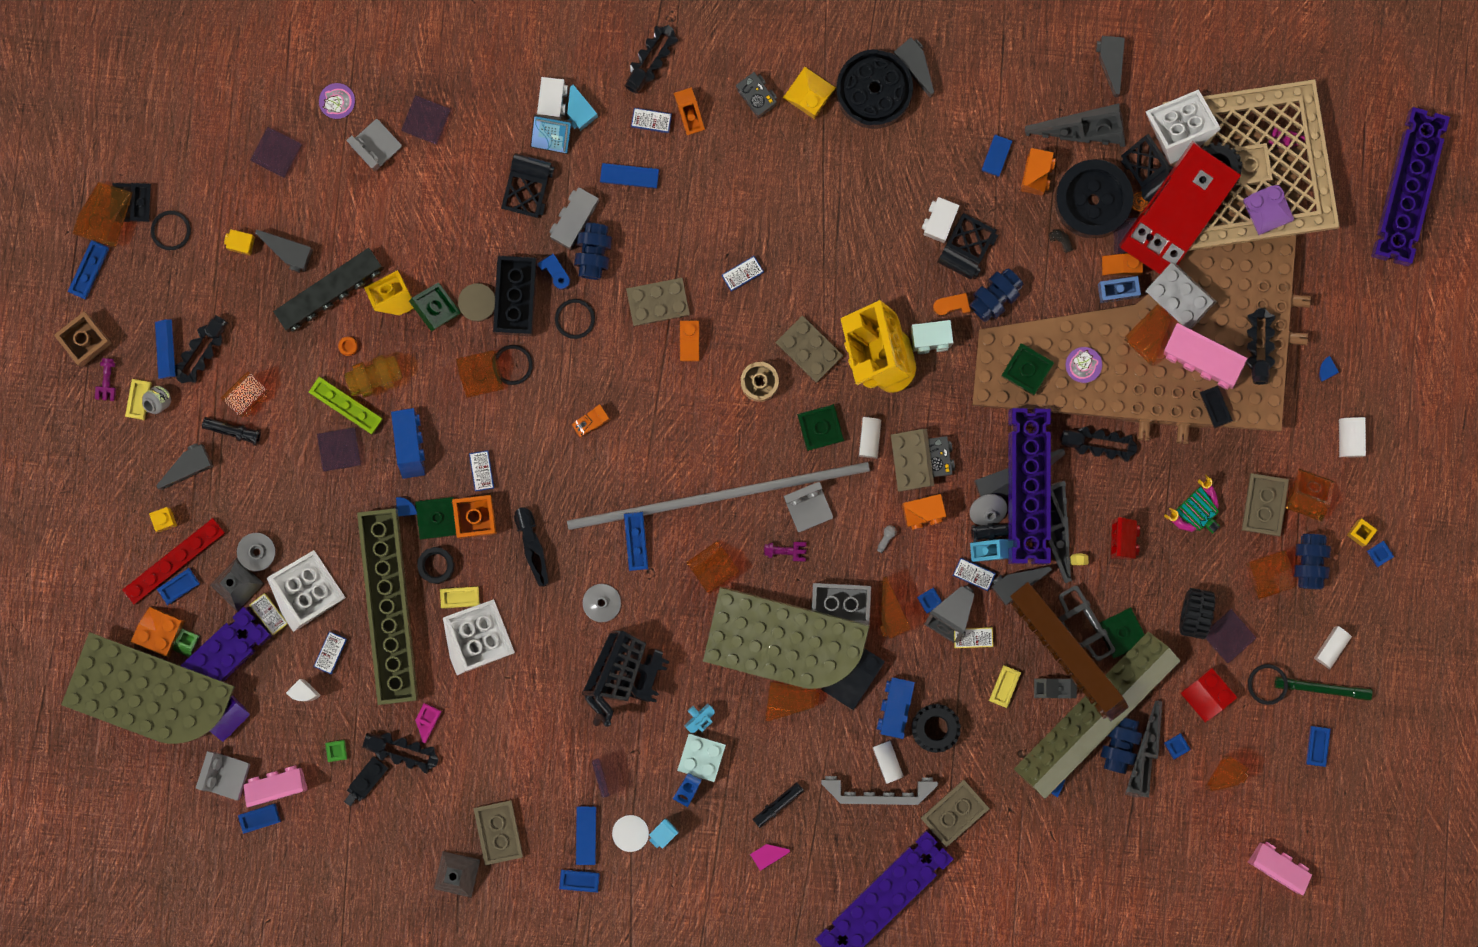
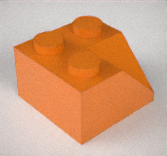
M1030 149L1020 191L1043 196L1044 192L1049 190L1050 180H1047L1048 173H1052V170H1054L1056 158H1053L1054 152Z
M941 494L905 502L901 505L907 528L911 527L912 530L923 528L922 524L929 522L930 525L940 524L943 522L942 519L946 517Z
M491 495L452 499L456 536L458 539L497 534Z
M149 607L140 620L131 642L170 657L173 652L174 642L185 621Z

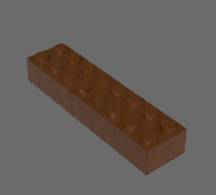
M1029 582L1010 596L1013 601L1011 605L1020 617L1024 616L1023 620L1026 622V625L1032 632L1035 631V635L1043 646L1048 645L1046 648L1056 661L1060 659L1058 663L1061 665V668L1067 675L1072 674L1070 676L1079 690L1084 689L1082 692L1091 704L1096 703L1094 706L1103 719L1107 717L1111 722L1129 708L1124 697Z

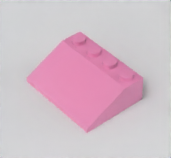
M1179 323L1176 324L1163 354L1170 362H1179L1183 364V368L1190 372L1195 370L1201 373L1200 376L1208 381L1213 379L1218 382L1220 387L1227 390L1228 388L1233 390L1247 360L1246 357Z

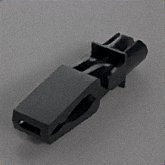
M522 507L517 509L514 515L517 532H523L524 554L538 586L545 587L549 585V577L544 549L536 533L533 532V528H536L537 525L532 512L528 508ZM534 551L541 559V575L544 578V584L541 581V575L533 563Z

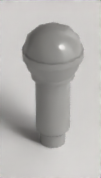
M892 525L884 528V536L877 549L880 553L885 550L890 539L897 535V530Z

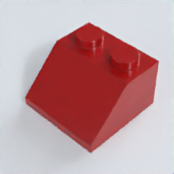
M1213 668L1207 669L1180 692L1205 723L1237 698Z

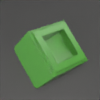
M181 629L174 642L173 650L190 657L198 642L199 635Z

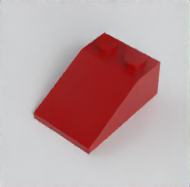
M1122 517L1112 520L1110 559L1135 560L1136 556H1139V544H1136V537L1140 536V525H1137L1136 520Z

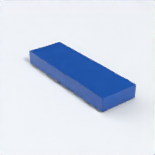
M602 163L600 183L657 189L659 169Z
M93 240L90 241L68 289L69 293L82 299H87L110 249L109 247Z
M172 320L155 322L158 379L175 377Z
M643 511L624 513L629 571L648 569Z
M577 806L576 865H596V807Z

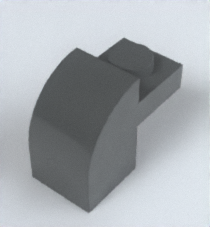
M1034 679V698H1077V686L1072 679Z

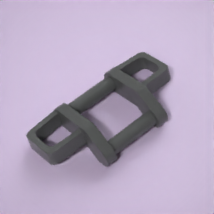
M1075 585L1061 593L1058 598L1065 614L1058 617V619L1069 631L1064 621L1083 610L1096 631L1095 635L1079 643L1081 647H1086L1096 661H1100L1114 653L1115 648L1107 636L1106 629H1103L1090 608L1091 604L1085 599L1079 587ZM1071 591H1076L1083 603L1069 611L1063 597ZM1104 637L1110 650L1102 656H1097L1089 644Z

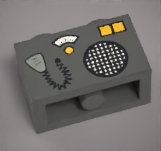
M753 72L736 85V90L759 119L777 106V96L771 89L768 91L764 86L766 82L760 74L757 76Z
M947 436L928 439L933 478L951 476L952 471H955L954 459L950 460L949 452H952L951 440L948 441Z

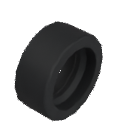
M439 547L426 549L421 553L417 564L421 577L434 584L447 581L452 576L455 567L451 554ZM434 554L443 556L447 561V570L438 577L429 575L425 570V561Z

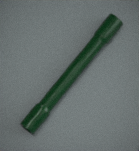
M1282 677L1275 678V688L1284 689ZM1287 678V690L1346 696L1368 701L1372 699V689L1351 688Z

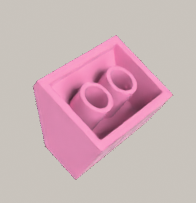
M296 765L285 768V773L271 772L266 774L267 778L260 780L259 776L248 779V783L244 784L247 807L308 790L302 768L297 769Z
M1259 843L1248 863L1293 892L1304 895L1312 876L1308 872L1309 868L1301 863L1298 865L1291 862L1292 857L1284 852L1280 855L1275 851L1276 847L1270 843Z

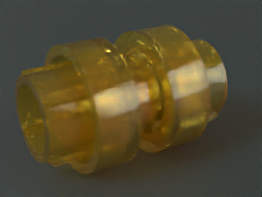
M384 355L372 358V365L365 366L364 362L352 365L353 370L344 375L351 395L357 396L362 394L366 398L375 394L374 388L382 386L384 391L395 387L394 382L403 378L396 357L385 358Z

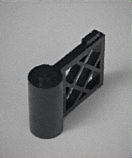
M1147 134L1121 155V162L1126 170L1130 169L1142 187L1141 195L1143 199L1150 202L1173 167L1169 165L1150 135ZM1144 142H1147L1150 147L1149 153L1142 151ZM1131 153L1137 154V163H1133L1129 158ZM1142 155L1149 157L1148 166L1141 165ZM1154 158H1157L1162 166L1160 168L1153 167ZM1141 168L1148 170L1145 180L1141 176Z
M515 153L501 209L535 218L543 215L546 204H542L547 182L549 178H553L555 167H552V162ZM513 177L521 178L525 185L515 191L512 186ZM534 182L542 184L541 192L533 195L529 188V185ZM527 188L532 197L522 202L517 192ZM515 194L520 204L514 208L506 206L508 198ZM532 199L537 205L535 213L528 212L524 206L525 203Z
M963 213L937 263L970 280L972 277L977 278L981 270L978 266L989 245L993 246L999 236L995 234L997 230ZM964 219L972 224L973 230L963 231L961 224ZM986 230L991 234L988 239L981 241L977 231ZM975 233L978 242L968 244L965 235ZM962 236L965 246L957 247L951 243L954 238ZM979 245L981 250L979 257L972 255L969 248Z

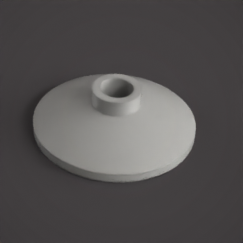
M995 494L979 497L970 507L971 520L979 526H985L987 523L993 525L999 523L1007 513L1006 501L1001 496Z
M251 533L243 537L237 547V558L240 564L251 571H261L269 567L275 558V546L272 540L261 533ZM259 549L260 555L255 556L254 550Z
M594 585L586 591L583 597V609L586 615L596 622L610 621L620 611V596L610 585ZM600 599L605 601V605L602 607L598 605Z

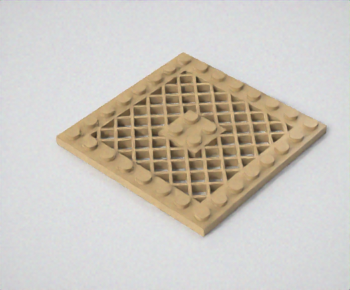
M1315 79L1203 96L1215 119L1221 123L1219 125L1220 130L1224 125L1232 130L1228 137H1225L1218 131L1204 143V146L1209 147L1215 136L1222 139L1224 142L1221 146L1229 144L1236 150V154L1240 155L1242 172L1239 182L1236 183V187L1240 188L1236 193L1232 190L1229 192L1233 197L1228 203L1225 201L1221 203L1224 209L1220 214L1217 212L1213 214L1217 218L1212 224H1206V228L1201 231L1188 251L1339 229ZM1285 105L1282 110H1279L1275 106ZM1289 106L1297 111L1293 118L1284 113ZM1260 108H1266L1263 113H1260L1258 110H1256ZM1270 109L1278 114L1274 121L1265 116ZM1240 111H1247L1244 114V116H1241L1239 113H1237ZM1251 112L1259 117L1254 124L1246 119ZM1227 113H1228V115L1225 117V119H1223V118H1221L1220 116H1218V115H1220V114H1227ZM1300 114L1302 125L1295 121ZM1231 115L1240 120L1235 127L1227 122ZM1281 117L1289 122L1285 129L1276 124ZM1261 120L1270 124L1265 132L1257 127ZM1243 122L1251 127L1246 135L1238 130ZM1292 124L1300 129L1296 136L1287 131ZM1273 127L1281 132L1277 139L1268 134ZM1254 130L1262 135L1258 142L1249 137ZM1303 132L1305 143L1298 139ZM1235 133L1243 138L1238 145L1230 140ZM1284 135L1292 140L1288 147L1279 142ZM1265 138L1273 142L1269 150L1267 143L1261 144ZM1245 141H1248L1250 144H1252L1250 146L1242 147ZM1295 143L1303 148L1299 155L1290 150ZM1276 145L1284 150L1279 158L1271 153ZM1305 151H1307L1308 162L1302 158ZM1287 153L1295 158L1291 165L1282 160ZM1269 157L1276 161L1272 168ZM1298 161L1306 166L1302 173L1293 168ZM1279 164L1287 169L1283 176L1274 171ZM1309 169L1311 180L1304 176ZM1289 172L1298 177L1294 184L1285 179ZM1273 175L1279 180L1276 185L1280 186L1283 182L1290 187L1284 197L1293 206L1291 213L1296 208L1302 213L1293 214L1294 221L1258 236L1251 218L1249 219L1242 214L1246 208L1245 205L1239 211L1230 205L1235 199L1244 204V198L1239 196L1243 188L1253 194L1258 192L1263 185L1267 188L1272 186L1267 182L1273 181ZM1301 179L1309 184L1305 192L1296 187ZM1259 184L1255 190L1248 185ZM1312 187L1314 199L1307 194ZM1293 190L1301 195L1297 202L1288 197ZM1304 198L1313 203L1308 210L1299 205ZM1227 209L1235 214L1231 222L1223 217ZM1238 217H1240L1241 219H1243V220L1245 221V222L1234 223V222L1237 220ZM1219 220L1226 224L1215 226Z

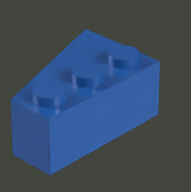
M414 408L392 411L397 465L402 478L424 476L423 461H425L424 449H421L423 437L422 432H419L418 426H421L420 415H416Z
M891 677V681L887 680L885 692H888L887 700L883 699L881 711H884L883 718H879L877 730H880L879 734L904 739V730L915 682Z

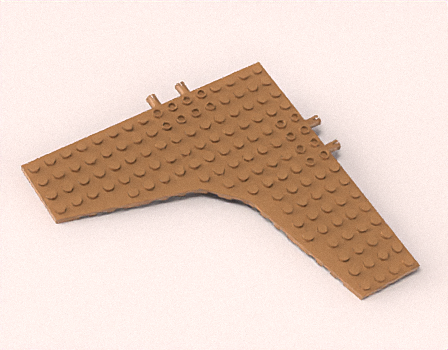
M1246 126L1238 128L1245 135L1251 129V127ZM1227 127L1224 136L1228 137L1232 130ZM1260 128V129H1262V130L1265 132L1268 128ZM1273 128L1268 133L1270 136L1272 135ZM1254 130L1249 137L1258 142L1262 135ZM1290 130L1295 133L1299 132V130ZM1235 133L1230 140L1238 145L1243 138ZM1265 138L1261 142V144L1267 143V147L1269 150L1271 145L1268 144L1269 140ZM1245 141L1242 147L1250 146L1252 144H1250L1248 141ZM1298 145L1290 150L1299 155L1303 148ZM1275 147L1271 153L1279 158L1284 150ZM1287 153L1282 160L1291 165L1295 158ZM1269 157L1272 168L1276 161ZM1298 161L1293 168L1301 173L1302 163ZM1279 164L1274 171L1283 176L1287 169ZM1289 172L1285 179L1294 184L1298 177ZM1272 175L1273 181L1267 183L1274 186L1279 180ZM1283 182L1280 184V188H1282L1285 195L1290 187ZM1253 184L1248 186L1255 190L1259 184ZM1263 185V186L1260 188V190H1263V189H1265V188H1267V187H1265V186ZM1235 187L1231 190L1236 193L1240 187ZM1243 188L1239 196L1245 199L1252 193ZM1294 190L1288 196L1294 202L1299 200V194ZM1228 193L1223 201L1228 203L1233 196ZM1235 199L1230 206L1239 211L1244 204ZM1288 203V206L1291 210L1293 206ZM1220 205L1216 212L1220 214L1224 206ZM1245 208L1242 214L1250 219L1248 211ZM1296 208L1295 211L1292 213V215H1293V214H1298V209H1297V208ZM1227 209L1223 217L1231 222L1235 214ZM1213 215L1208 223L1212 224L1217 217ZM1238 217L1237 220H1236L1234 223L1245 222V221H1244L1243 219H1241L1240 217ZM1219 220L1215 226L1226 224ZM1296 235L1190 250L1186 252L1179 264V267L1217 301L1191 329L1196 333L1248 359L1253 355L1247 350V345L1253 340L1247 335V330L1252 327L1247 319V315L1254 313L1258 308H1265L1270 314L1275 315V320L1270 326L1275 330V335L1269 340L1275 345V350L1269 354V356L1275 359V364L1270 369L1268 384H1253L1252 370L1247 365V360L1233 390L1220 387L1218 382L1213 379L1208 381L1200 376L1201 373L1195 370L1193 372L1183 368V364L1179 362L1173 363L1167 360L1166 356L1163 355L1176 324L1179 322L1148 294L1136 305L980 329L972 405L1003 409L1028 408V411H1032L1035 408L1051 409V413L1097 416L1124 420L1125 422L1139 423L1138 440L1142 441L1143 433H1145L1144 441L1150 440L1151 424L1178 426L1176 443L1181 444L1182 436H1184L1183 444H1189V427H1213L1200 392L1219 386L1233 420L1231 423L1220 427L1281 432L1289 344L1307 346L1308 333H1292L1289 330L1292 306L1310 308L1311 296L1293 295L1292 293ZM1257 318V361H1265V318L1263 320ZM1021 343L1054 362L1053 367L1035 396L1001 377ZM1079 347H1088L1095 350L1102 360L1101 373L1095 380L1088 383H1080L1073 380L1066 370L1068 355Z

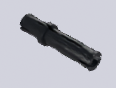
M796 782L770 805L767 804L765 809L752 818V820L761 828L771 818H775L777 813L803 793L804 790Z

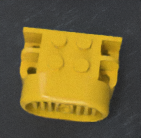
M879 300L840 318L846 340L844 345L849 353L848 363L852 368L856 385L863 383L867 388L878 386L886 392L894 393L905 389L912 382L916 373V362L909 337L901 329L897 314L890 307Z

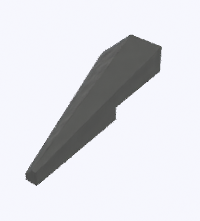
M1119 103L1025 126L1026 136L1035 134L1042 135L1043 138L1053 136L1059 137L1060 140L1085 143L1097 141L1102 142L1103 145L1114 143L1119 144L1120 147L1126 146L1123 118Z
M1064 448L1051 452V466L1065 455ZM1008 468L974 481L980 497L987 494H995L1001 496L1006 502L1008 501Z
M1063 480L1051 484V540L1047 542L1064 583H1068L1072 580L1069 556L1066 483Z
M1155 701L1125 795L1149 797L1152 759H1158L1162 701Z

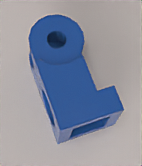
M554 253L538 263L542 272L546 269L548 270L557 289L565 290L569 287L570 279Z
M688 773L673 799L688 807L702 780ZM680 794L686 796L688 800L681 798Z

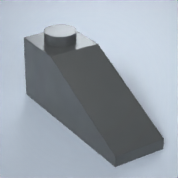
M1102 36L1100 41L1096 43V52H1099L1098 58L1112 94L1118 98L1120 95L1125 38Z
M910 37L893 54L905 63L911 77L931 98L934 95V89L924 51L922 50L923 46L917 39L913 40Z
M256 229L255 233L290 266V270L298 273L301 270L306 271L313 252L311 247Z
M196 443L187 447L188 450L183 452L156 485L157 489L163 490L212 468L213 464L205 446Z
M1045 567L1009 574L1005 577L1000 575L992 581L994 585L991 588L1002 603L1007 605L1012 601L1010 596L1027 582L1033 585L1052 569Z

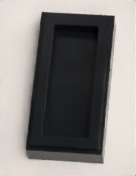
M1219 386L1200 392L1214 429L1233 421Z

